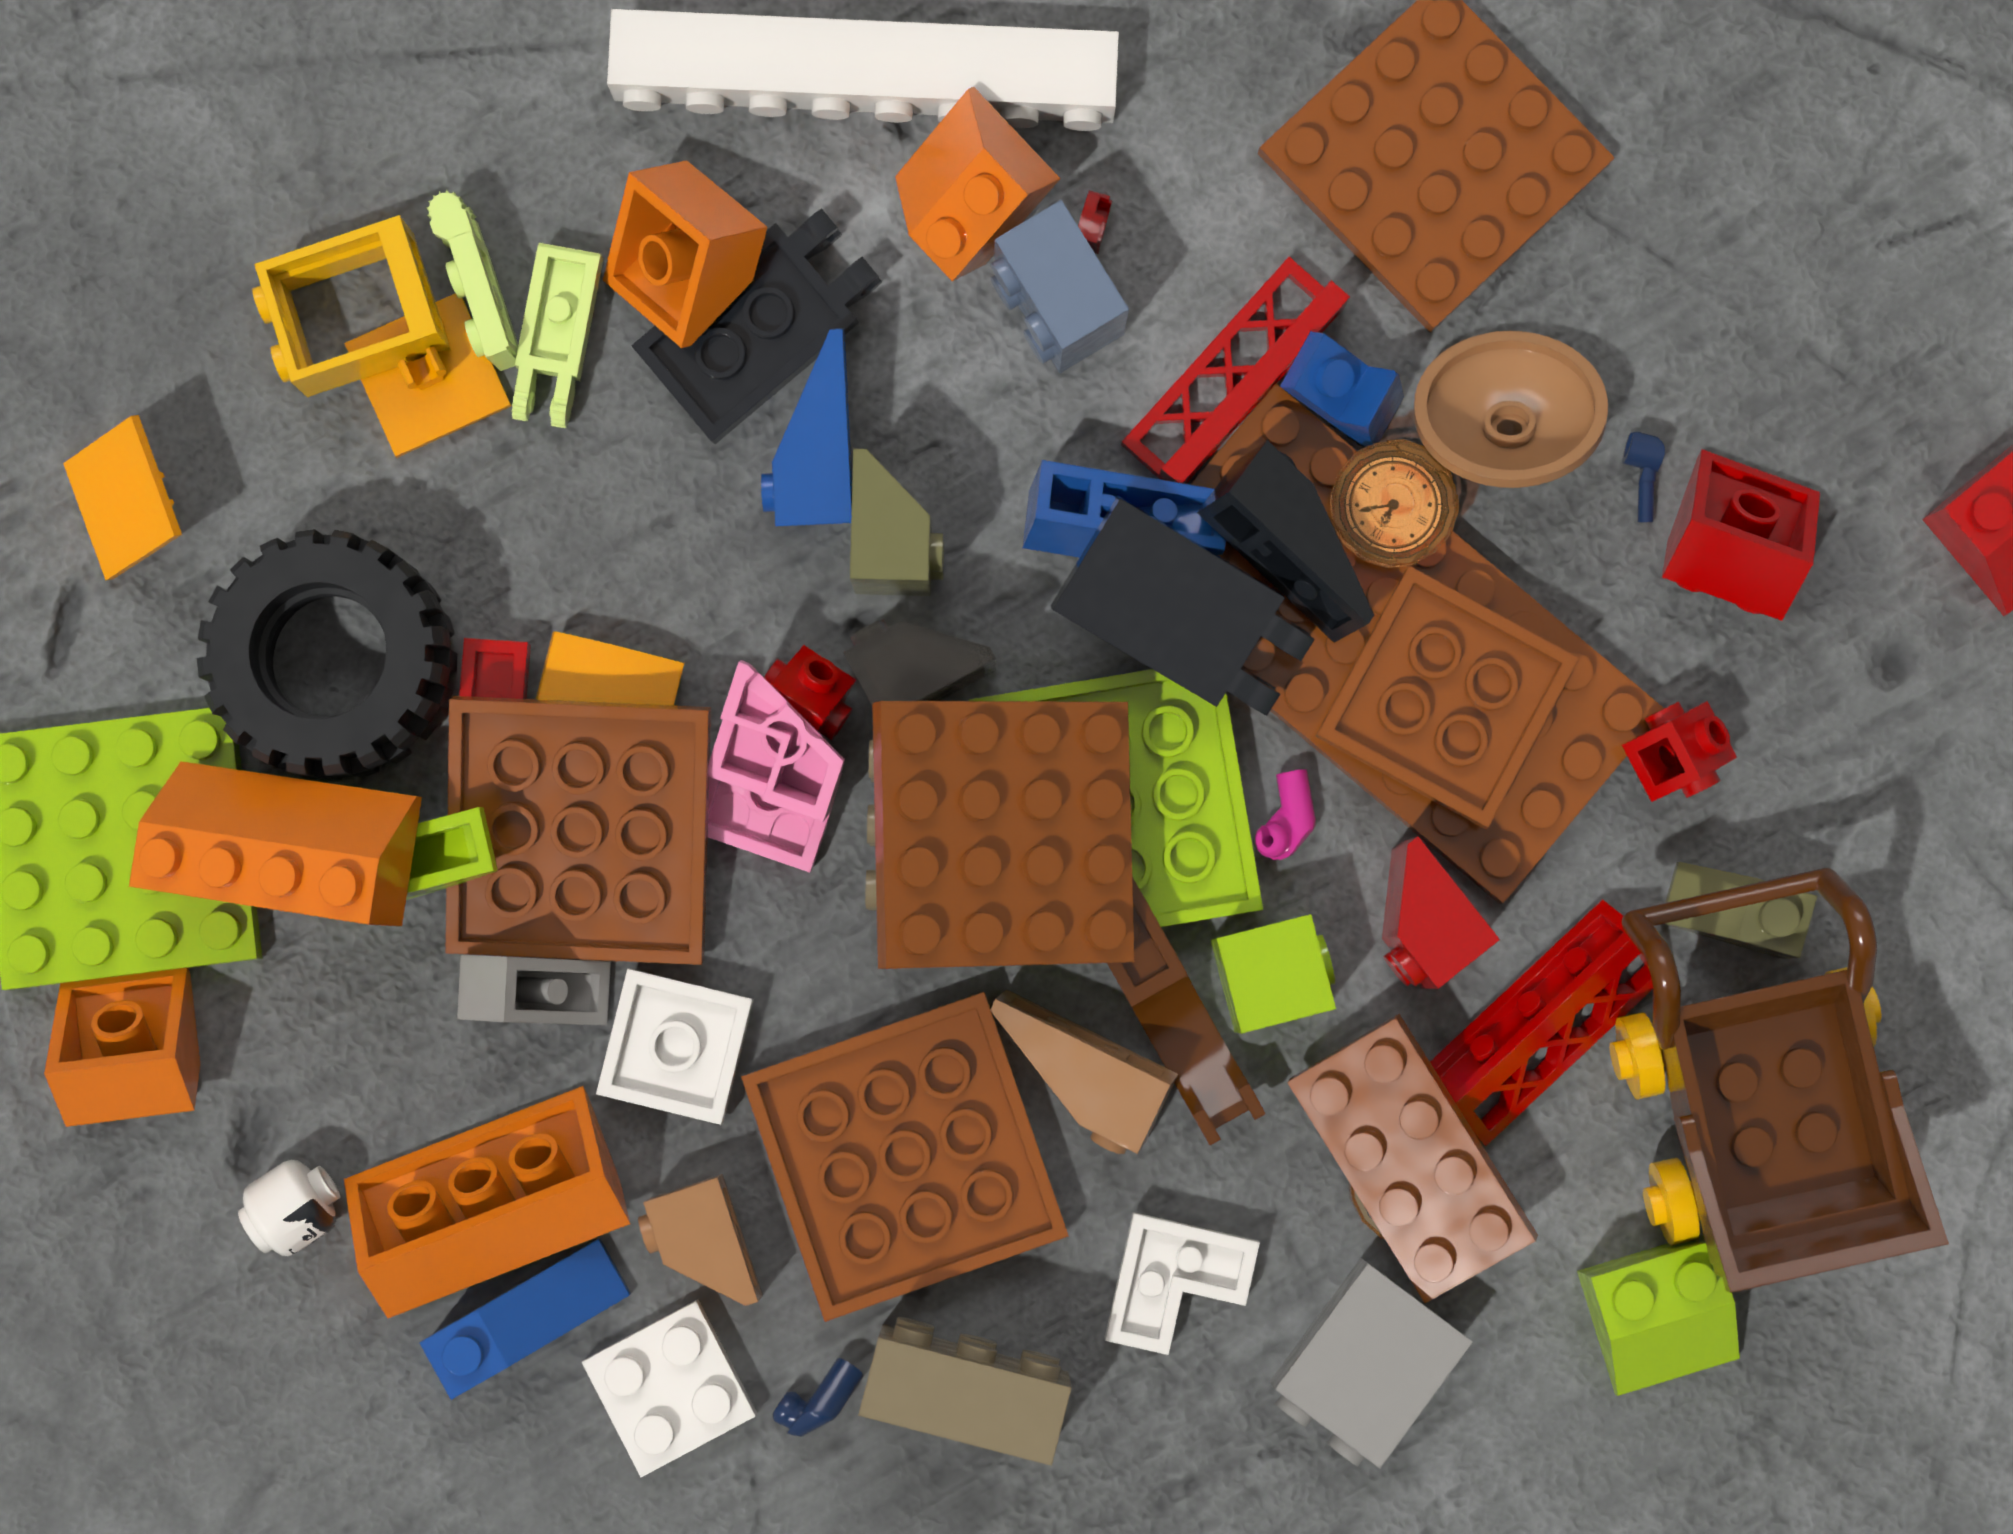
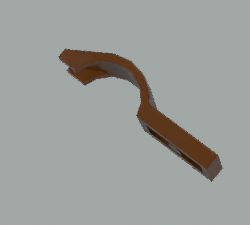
M1132 877L1134 962L1107 964L1165 1068L1178 1074L1174 1084L1208 1144L1211 1146L1221 1140L1216 1128L1248 1110L1254 1120L1264 1116L1266 1113L1218 1032L1187 972Z

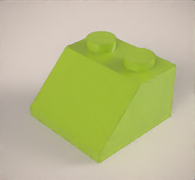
M1699 1234L1698 1240L1672 1246L1667 1243L1577 1271L1615 1395H1623L1740 1359L1735 1301L1732 1293L1725 1290L1723 1277L1715 1275L1703 1235Z

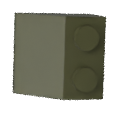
M853 449L850 581L855 594L931 596V580L944 579L943 533H932L930 515L867 449Z

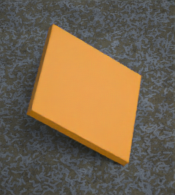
M455 293L436 302L450 346L449 350L438 353L435 347H429L425 349L427 354L420 359L406 362L402 359L397 363L398 367L361 379L396 458L512 406L493 364L485 355L481 357L476 356L465 329V321L472 319L464 299H459ZM405 316L344 344L349 353L410 331Z
M139 415L128 417L63 463L105 580L115 579L182 535L172 508L174 501L173 499L169 500L162 480L165 478L164 473L159 471Z

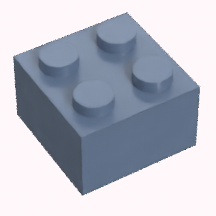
M1062 199L995 239V261L990 264L995 275L991 277V282L1008 310L1018 306L1022 311L1028 328L1023 333L1034 354L1042 364L1051 359L1058 372L1062 373L1124 335L1129 308Z

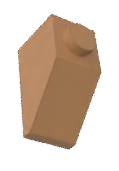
M723 1174L652 1197L643 1202L647 1214L638 1217L640 1231L648 1252L651 1254L659 1251L663 1265L745 1306L756 1303L761 1299L763 1295Z

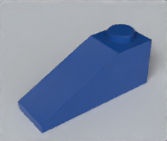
M845 328L829 330L773 458L772 473L761 474L763 512L775 511V526L851 523L853 482Z
M1042 460L1029 489L1022 548L1080 558L1117 496H1120L1216 555L1223 554L1226 540L1197 514L1214 489Z
M598 1239L419 1342L449 1398L452 1400L625 1299L631 1293L601 1239Z

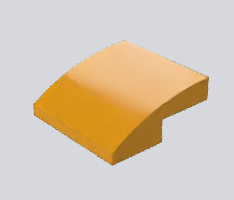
M553 631L536 699L674 705L684 663Z

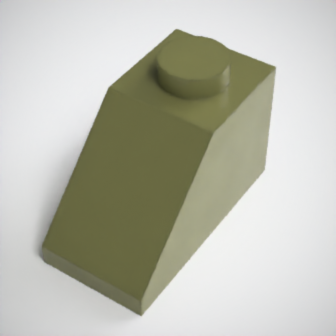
M1676 862L1665 903L1765 880ZM1805 892L1665 923V925L1780 959L1800 958L1817 896Z

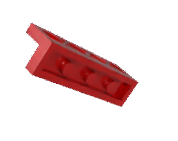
M1288 257L1122 440L1121 445L1160 480L1187 484L1256 408L1273 386L1289 371L1310 331L1323 333L1344 310L1350 296L1332 280L1323 287L1291 257ZM1289 278L1311 297L1313 301L1296 319L1274 320L1273 294ZM1265 304V320L1250 321ZM1287 329L1275 342V330ZM1266 331L1267 352L1255 365L1232 366L1231 341L1239 332ZM1223 351L1224 367H1208ZM1233 376H1244L1233 388ZM1225 377L1226 397L1213 411L1190 413L1189 387L1197 378ZM1181 397L1182 413L1166 414ZM1191 422H1203L1191 435ZM1183 423L1184 444L1166 464L1141 443V440L1156 424Z
M1603 899L1430 1061L1475 1135L1484 1146H1487L1602 1038L1615 1025L1617 1018L1625 1016L1653 990L1652 979L1646 960L1622 928L1623 915ZM1639 956L1645 965L1626 983L1619 984L1622 971ZM1594 1003L1591 1016L1581 1026L1572 1027L1575 1015L1586 1004ZM1548 1047L1545 1059L1534 1070L1526 1071L1528 1059L1540 1048ZM1501 1091L1499 1103L1480 1120L1474 1110L1493 1092Z

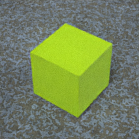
M1311 914L1210 940L1235 1033L1242 1034L1336 1009L1330 987L1335 985L1332 961L1323 935L1317 936Z

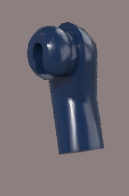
M837 1358L807 1402L796 1392H787L773 1411V1419L778 1424L788 1428L787 1434L803 1437L834 1420L840 1414L864 1375L848 1361Z

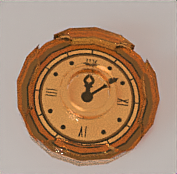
M1405 439L1386 440V442H1377L1371 446L1369 445L1355 452L1337 474L1330 495L1332 524L1342 543L1361 560L1384 568L1412 566L1432 556L1452 534L1459 512L1458 494H1456V486L1452 480L1453 476L1450 470L1434 459L1423 445Z

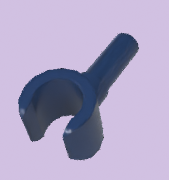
M1632 432L1629 434L1625 445L1622 463L1641 468L1638 479L1637 522H1653L1654 483L1656 481V473L1660 469L1665 455V446L1656 436Z

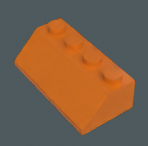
M181 761L139 821L129 887L367 925L402 926L422 797Z
M584 1086L344 1179L357 1270L388 1319L630 1224L620 1178Z

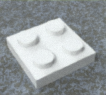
M627 969L596 1094L722 1125L754 999Z
M699 1299L582 1361L640 1477L651 1473L757 1415V1411Z

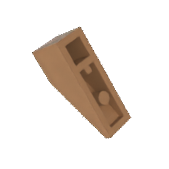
M1009 990L999 995L995 999L990 1011L1080 1126L1092 1131L1091 1140L1117 1154H1125L1127 1149L1138 1154L1146 1143L1178 1074Z

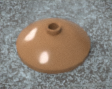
M1523 331L1485 333L1470 337L1449 347L1426 368L1417 385L1414 401V419L1418 435L1434 459L1462 478L1483 485L1504 488L1529 487L1548 483L1567 475L1581 466L1593 454L1601 442L1608 416L1606 389L1593 365L1579 352L1558 340Z

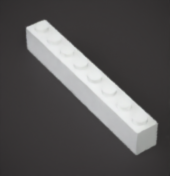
M611 9L607 85L614 101H623L625 108L636 111H656L661 108V103L686 104L688 111L700 114H718L724 111V106L749 107L750 113L764 117L784 116L787 113V109L812 110V115L817 118L829 120L846 119L849 117L850 112H873L876 119L894 123L911 121L913 114L938 115V121L941 122L969 88L975 87L1013 128H1031L1038 125V120L1064 121V127L1071 130L1092 131L1100 129L1101 123H1113L1119 32Z

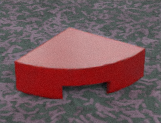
M1089 190L1078 227L1094 253L1098 254L1113 201L1110 200L1111 196Z

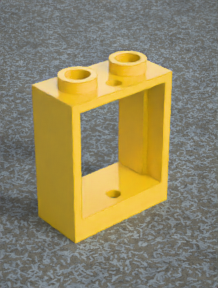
M400 215L254 264L260 281V286L252 288L254 301L264 323H273L279 343L270 348L274 365L281 380L284 383L291 381L306 397L398 367L397 363L402 359L406 362L420 359L427 354L425 349L429 347H435L438 353L450 349L414 233ZM387 259L410 332L313 364L291 291Z

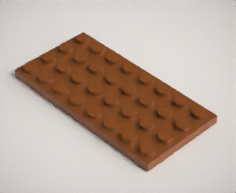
M1275 384L1190 485L1215 489L1234 462L1268 440L1278 451L1290 457L1295 463L1296 468L1314 484L1372 608L1374 617L1366 626L1334 643L1285 597L1276 613L1309 632V635L1315 639L1302 661L1261 636L1242 668L1275 686V690L1280 693L1279 698L1270 710L1275 716L1497 903L1503 904L1626 758L1627 755L1621 745L1647 732L1649 727L1644 718L1662 710L1664 707L1450 528L1447 529L1446 535L1431 553L1411 563L1385 565L1362 557L1345 542L1335 523L1333 496L1340 475L1361 454L1278 384ZM1366 459L1360 462L1346 478L1339 498L1341 521L1350 538L1366 552L1386 559L1409 557L1427 548L1440 533L1443 522L1439 521L1435 532L1423 545L1402 554H1385L1374 551L1354 536L1345 518L1344 496L1352 477L1370 461ZM1226 541L1225 551L1222 555L1218 556L1280 592ZM1408 566L1419 570L1579 657L1575 668L1490 826L1486 829L1315 737Z

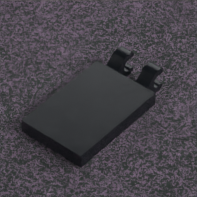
M822 208L809 217L789 237L776 223L766 231L753 281L691 346L680 348L656 326L652 327L631 345L715 445L817 359L830 329L845 328V334L853 329L859 322L848 307L869 295L882 283L877 273L863 257L852 263L829 285L808 262L811 257L827 249L842 235L838 227Z
M1120 496L1116 497L1050 605L1053 611L1217 707L1228 691L1266 716L1279 698L1280 693L1275 690V686L1242 668L1258 640L1262 636L1302 661L1315 640L1309 635V632L1276 613L1285 599L1280 592Z

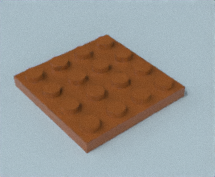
M1417 0L1262 144L1257 153L1429 333L1437 328L1607 168L1615 158L1463 0Z
M453 696L450 698L447 815L484 807L498 871L446 888L445 953L702 965L705 953L709 809L708 763L710 760L711 707Z
M878 701L872 703L878 969L1134 962L1128 702Z
M985 992L741 1076L824 1322L1069 1237Z

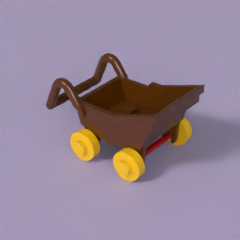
M1821 868L1627 912L1622 918V928L1645 958L1652 979L1653 1026L1644 1012L1619 1017L1615 1023L1616 1041L1611 1042L1609 1048L1612 1065L1618 1080L1626 1079L1632 1095L1637 1100L1664 1094L1666 1086L1664 1067L1666 1070L1674 1121L1691 1179L1690 1181L1682 1162L1677 1157L1653 1162L1649 1165L1650 1187L1643 1188L1644 1204L1652 1226L1660 1225L1667 1242L1672 1246L1698 1240L1700 1234L1699 1213L1710 1263L1714 1267L1715 1275L1723 1277L1725 1290L1730 1293L1948 1245L1949 1242L1903 1105L1896 1073L1893 1069L1879 1072L1874 1046L1877 1041L1876 1023L1881 1022L1882 1014L1877 993L1872 986L1877 958V939L1870 912L1857 893L1833 869ZM1815 890L1842 917L1849 939L1848 967L1827 971L1821 976L1680 1006L1681 987L1673 954L1666 941L1654 927L1656 925Z

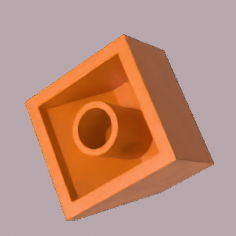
M975 87L969 88L895 176L909 236L951 281L986 265L995 254V239L1021 224L1061 179Z
M687 160L632 171L628 174L603 281L680 348L688 347L706 331L753 281L768 227Z
M188 968L60 983L44 1075L66 1127L195 1110L200 1072V1055L191 974Z

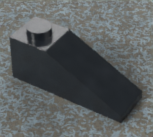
M1268 440L1234 462L1197 514L1334 643L1369 624L1374 617V613L1314 484L1296 468L1295 463L1290 457L1278 451Z

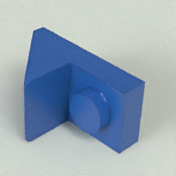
M1310 331L1280 385L1282 389L1370 451L1377 447L1404 398L1400 375L1397 372L1368 366L1325 333Z

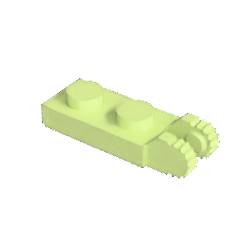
M447 190L445 193L439 191L437 196L433 195L432 201H428L430 205L427 207L429 211L427 216L431 219L430 225L433 233L438 238H441L443 244L452 251L454 260L446 262V270L455 294L459 299L467 298L473 319L465 321V329L470 344L477 357L485 355L500 371L514 367L518 342L479 224L474 220L476 216L472 213L471 208L463 203L460 196H457L454 192L449 193Z
M544 243L538 244L515 360L518 375L512 403V419L528 421L534 409L538 373L557 377L554 397L552 398L549 412L551 426L567 428L575 396V380L580 381L604 260L601 254Z

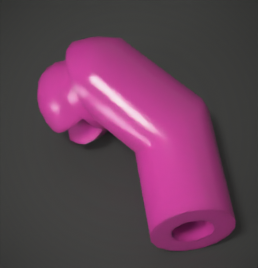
M1307 769L1276 774L1281 807L1256 832L1255 845L1261 855L1273 860L1285 859L1293 855L1314 830L1316 818Z

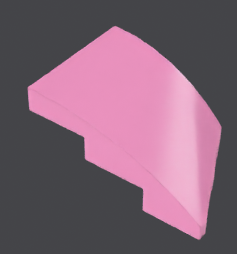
M740 660L720 717L723 720L708 763V837L810 873L814 867L827 827L845 759L750 663Z

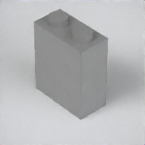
M1360 1258L1270 1380L1274 1389L1282 1394L1275 1405L1304 1427H1307L1311 1420L1315 1419L1331 1431L1333 1435L1327 1444L1355 1466L1359 1467L1364 1458H1366L1378 1468H1381L1473 1342Z

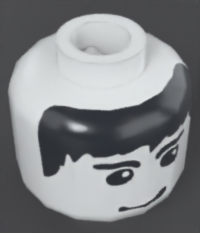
M288 1160L270 1170L244 1189V1207L238 1211V1216L249 1238L263 1253L273 1250L282 1256H290L307 1247L335 1227L336 1212L333 1202L340 1198V1193L332 1178L321 1166L310 1170L298 1160Z

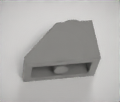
M461 955L457 1019L508 1023L607 1025L611 962Z

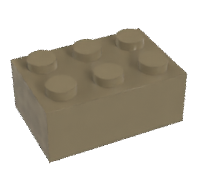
M898 1317L895 1327L882 1324L858 1416L1052 1466L1072 1388L1069 1372L1061 1370V1366H1059L1060 1359L1031 1350H1022L1020 1359L997 1353L996 1342L970 1334L960 1333L958 1343L933 1337L934 1326L908 1318Z

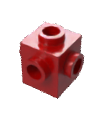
M805 645L799 649L787 664L777 659L764 676L821 736L824 735L830 740L835 738L853 710L844 702L853 688L856 679Z
M1679 701L1644 718L1650 730L1621 745L1651 802L1678 789H1682L1685 797L1688 798L1717 784L1721 780L1716 770L1737 758L1730 744V735L1725 724L1715 716L1708 701L1687 711L1683 710Z

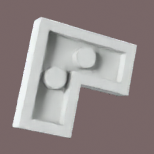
M1133 1212L1105 1333V1341L1169 1355L1183 1292L1246 1306L1260 1242Z

